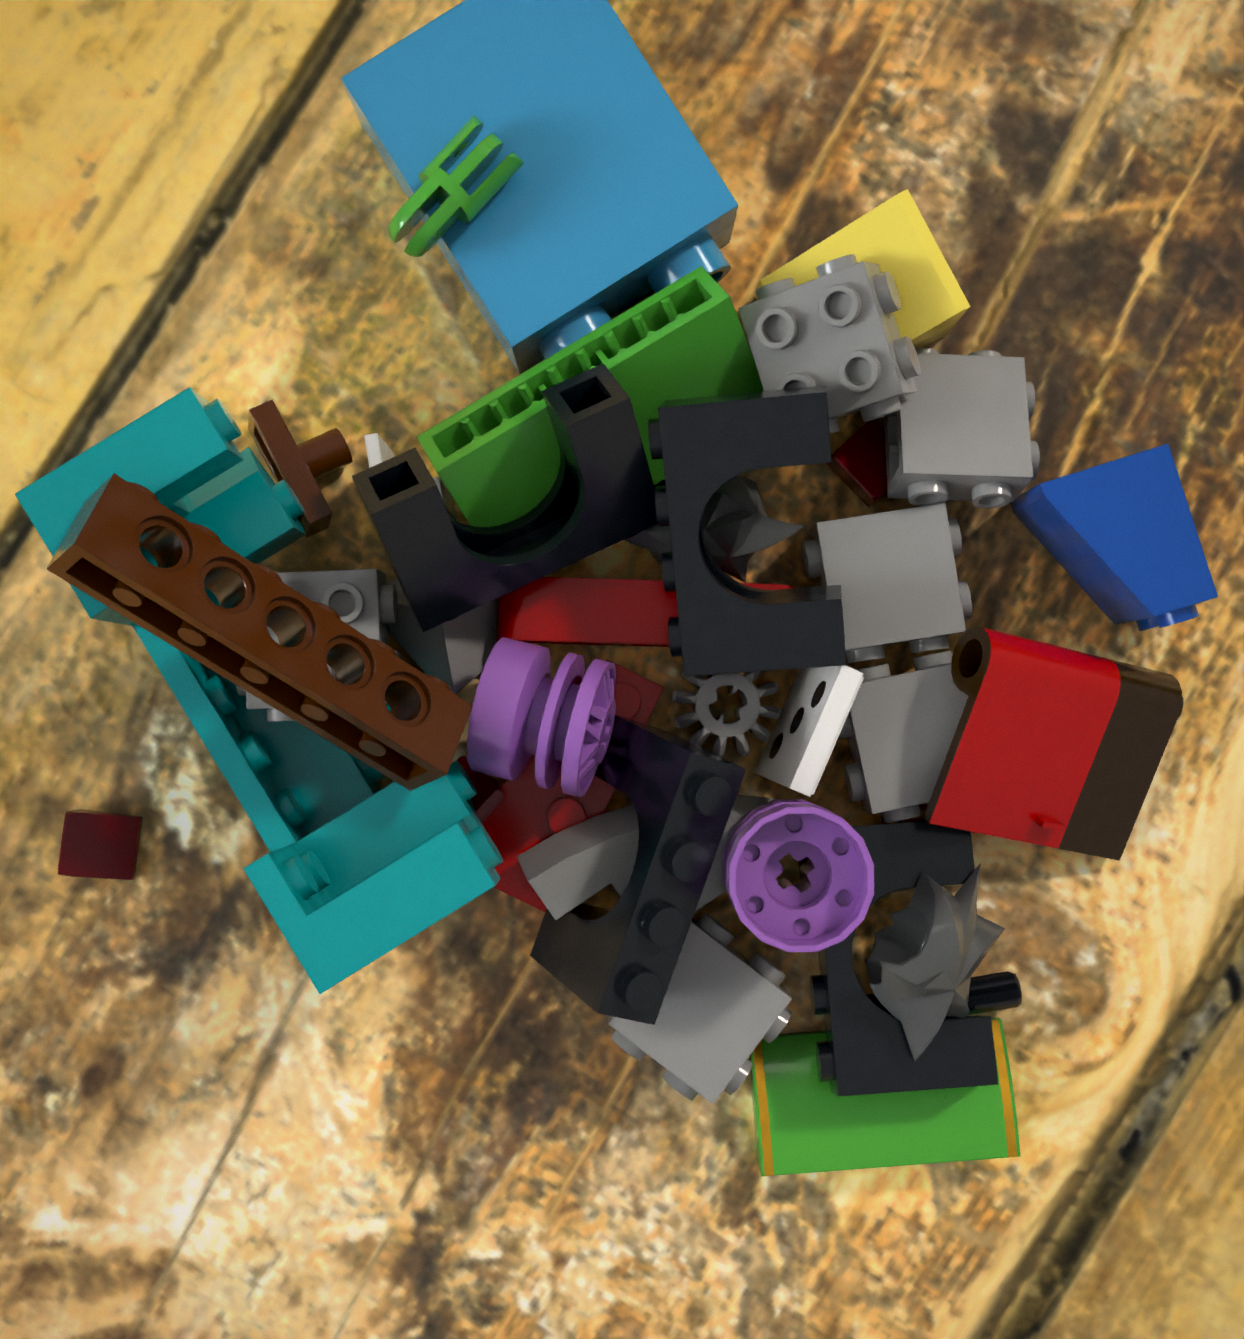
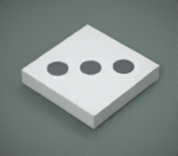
M846 665L799 668L780 712V717L776 721L771 737L754 773L811 797V794L814 795L862 684L864 673Z

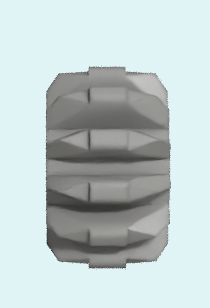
M683 671L682 677L696 687L697 690L695 694L685 691L673 692L672 701L679 704H693V712L679 715L674 719V723L677 728H683L698 721L701 727L691 736L689 742L701 746L710 733L714 734L715 737L711 750L712 753L722 758L726 752L727 737H732L736 752L739 756L744 757L750 754L749 744L743 734L748 730L756 739L762 742H767L771 737L769 731L756 722L758 716L769 719L780 717V708L760 706V697L772 695L778 691L777 683L774 681L767 682L756 688L752 682L762 671L744 672L743 675L737 673L708 675L709 678L706 680L700 675L684 676ZM719 687H729L728 695L735 694L737 691L742 698L743 705L734 709L736 720L731 723H723L724 715H717L714 718L710 713L709 705L718 700L716 689Z

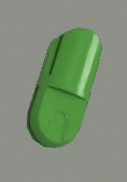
M475 115L418 174L422 185L406 201L390 222L388 227L389 236L394 243H397L422 220L437 202L440 204V207L420 227L406 246L404 252L410 256H423L457 220L466 224L469 223L524 164L512 152L469 196L466 191L491 165L504 145L494 133H491L467 155L450 175L446 173L481 132L483 123Z

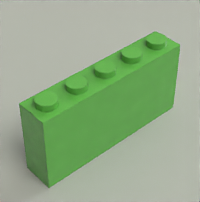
M702 266L417 436L437 474L470 526L492 527L514 521L535 508L552 488L559 472L560 448L542 391L604 363L630 397L654 485L665 479L663 459L652 460L649 446L648 421L649 419L659 418L658 407L665 400L764 391L752 351L731 298Z

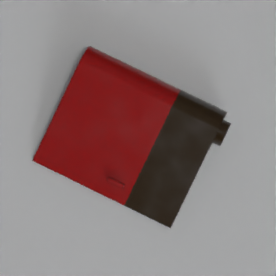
M979 626L967 629L961 635L954 648L951 660V674L954 684L969 697L923 819L929 824L1120 861L1176 721L1183 710V696L1179 681L1171 674Z

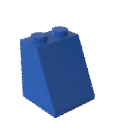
M1169 444L1040 483L1020 494L1014 502H1010L1013 513L1114 624L1136 621L1139 631L1157 626L1159 628L1170 626L1198 617L1196 604L1218 597Z

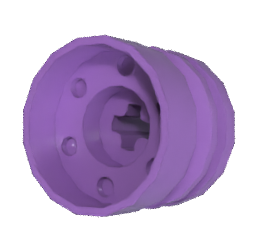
M501 637L493 646L484 665L472 706L467 737V762L471 771L512 781L518 780L530 762L532 755H535V780L538 787L545 789L553 788L561 775L563 793L577 797L584 796L592 783L598 765L604 759L612 734L616 711V702L614 700L616 686L615 663L594 659L585 673L583 656L568 653L552 679L549 648Z
M774 799L751 809L731 829L721 854L722 883L740 921L761 942L786 952H818L844 941L864 920L874 896V863L864 839L842 817L803 799ZM788 854L797 861L805 858L807 860L800 867V872L804 878L796 884H793L786 877L778 881L776 880L783 872V867L779 861Z

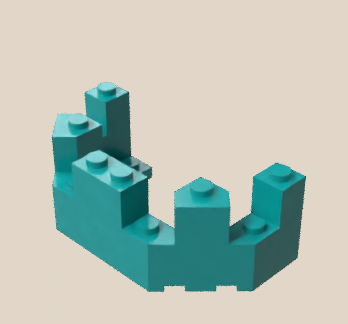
M191 387L15 493V496L52 556L55 555L85 500L114 473L127 482L137 483L149 489L161 504L190 523L209 528L218 535L224 545L252 563H261L306 535L299 520V516L304 514L305 510L289 484L284 479L275 484L249 447L239 453L233 440L242 434L227 408L218 398L209 403ZM140 547L144 558L152 565L158 567L154 556L146 549ZM70 584L91 619L133 626L268 847L270 853L246 866L243 870L319 994L497 885L501 878L494 867L501 864L503 859L484 829L470 798L478 794L476 788L457 760L451 763L447 775L410 791L397 782H393L381 789L377 781L384 778V774L296 721L267 722V709H247L246 696L238 695L236 684ZM204 587L209 599L214 604L220 606L215 594ZM386 704L388 710H389L390 713L392 714V710H391L390 706H389L388 704Z

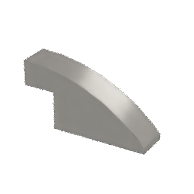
M747 795L736 796L696 911L726 891L722 883L721 854L731 829L751 809L774 800L773 798ZM630 805L594 816L555 833L516 856L528 882L555 920L609 884H612L620 897L622 896L632 875L638 850L639 826L635 807Z

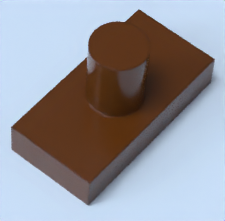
M273 399L250 409L248 429L276 483L284 479L305 510V513L299 516V520L306 533L305 538L329 528L332 511L315 479L353 462L351 452L343 435L337 428H334L296 445Z

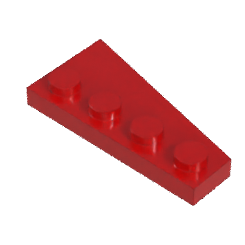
M615 663V715L647 724L664 687ZM532 755L520 778L513 781L507 779L500 787L504 793V799L482 824L503 859L501 864L494 867L501 878L494 888L546 912V906L528 882L516 856L555 833L603 814L615 787L594 776L586 794L577 797L563 793L561 775L553 788L545 789L538 787L535 780V755Z

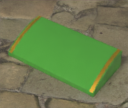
M999 1017L991 1018L998 1085L837 1096L831 1093L830 1081L820 1082L818 1077L816 1042L826 1041L825 1031L779 1034L771 1043L762 1039L749 1056L750 1062L753 1063L750 1073L757 1163L761 1176L1021 1157L1013 1084L1001 1019Z

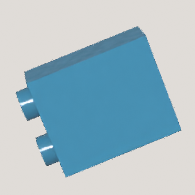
M464 0L341 77L362 127L408 199L422 185L418 174L473 115L483 123V128L475 141L446 171L447 174L450 175L489 134L494 133L504 145L491 165L466 191L469 196L512 152L523 161L524 164L469 223L466 224L457 220L436 243L519 374L612 320V316L650 292L654 291L657 293L700 266L717 283L731 270V266L720 248L730 243L738 204L608 0ZM438 202L422 218L423 223L440 207Z

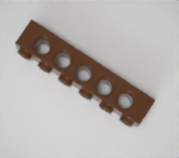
M114 473L85 500L49 563L48 571L408 790H414L447 775L473 705L454 694L446 682L417 670L397 657L394 649L386 643L366 637L343 622L337 612L329 606L311 601L283 583L280 576L272 569L261 564L252 563L221 542L218 535L209 528L190 523L161 504L157 497L144 486L127 482ZM140 547L146 549L154 556L158 567L152 565L144 558ZM204 587L215 594L220 606L214 604L209 599ZM267 626L275 632L279 644L272 639ZM327 664L335 672L337 680L330 674ZM385 701H386V702L388 703V705L390 706V708H391V710H392V714H391L390 711L388 710Z

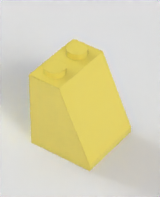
M908 189L888 199L760 280L758 288L779 280L793 278L795 286L819 278L816 267L842 256L854 254L857 263L866 261L878 264L881 273L889 271L893 277L901 302V309L893 312L901 338L908 336L915 348H924L945 337L971 307Z

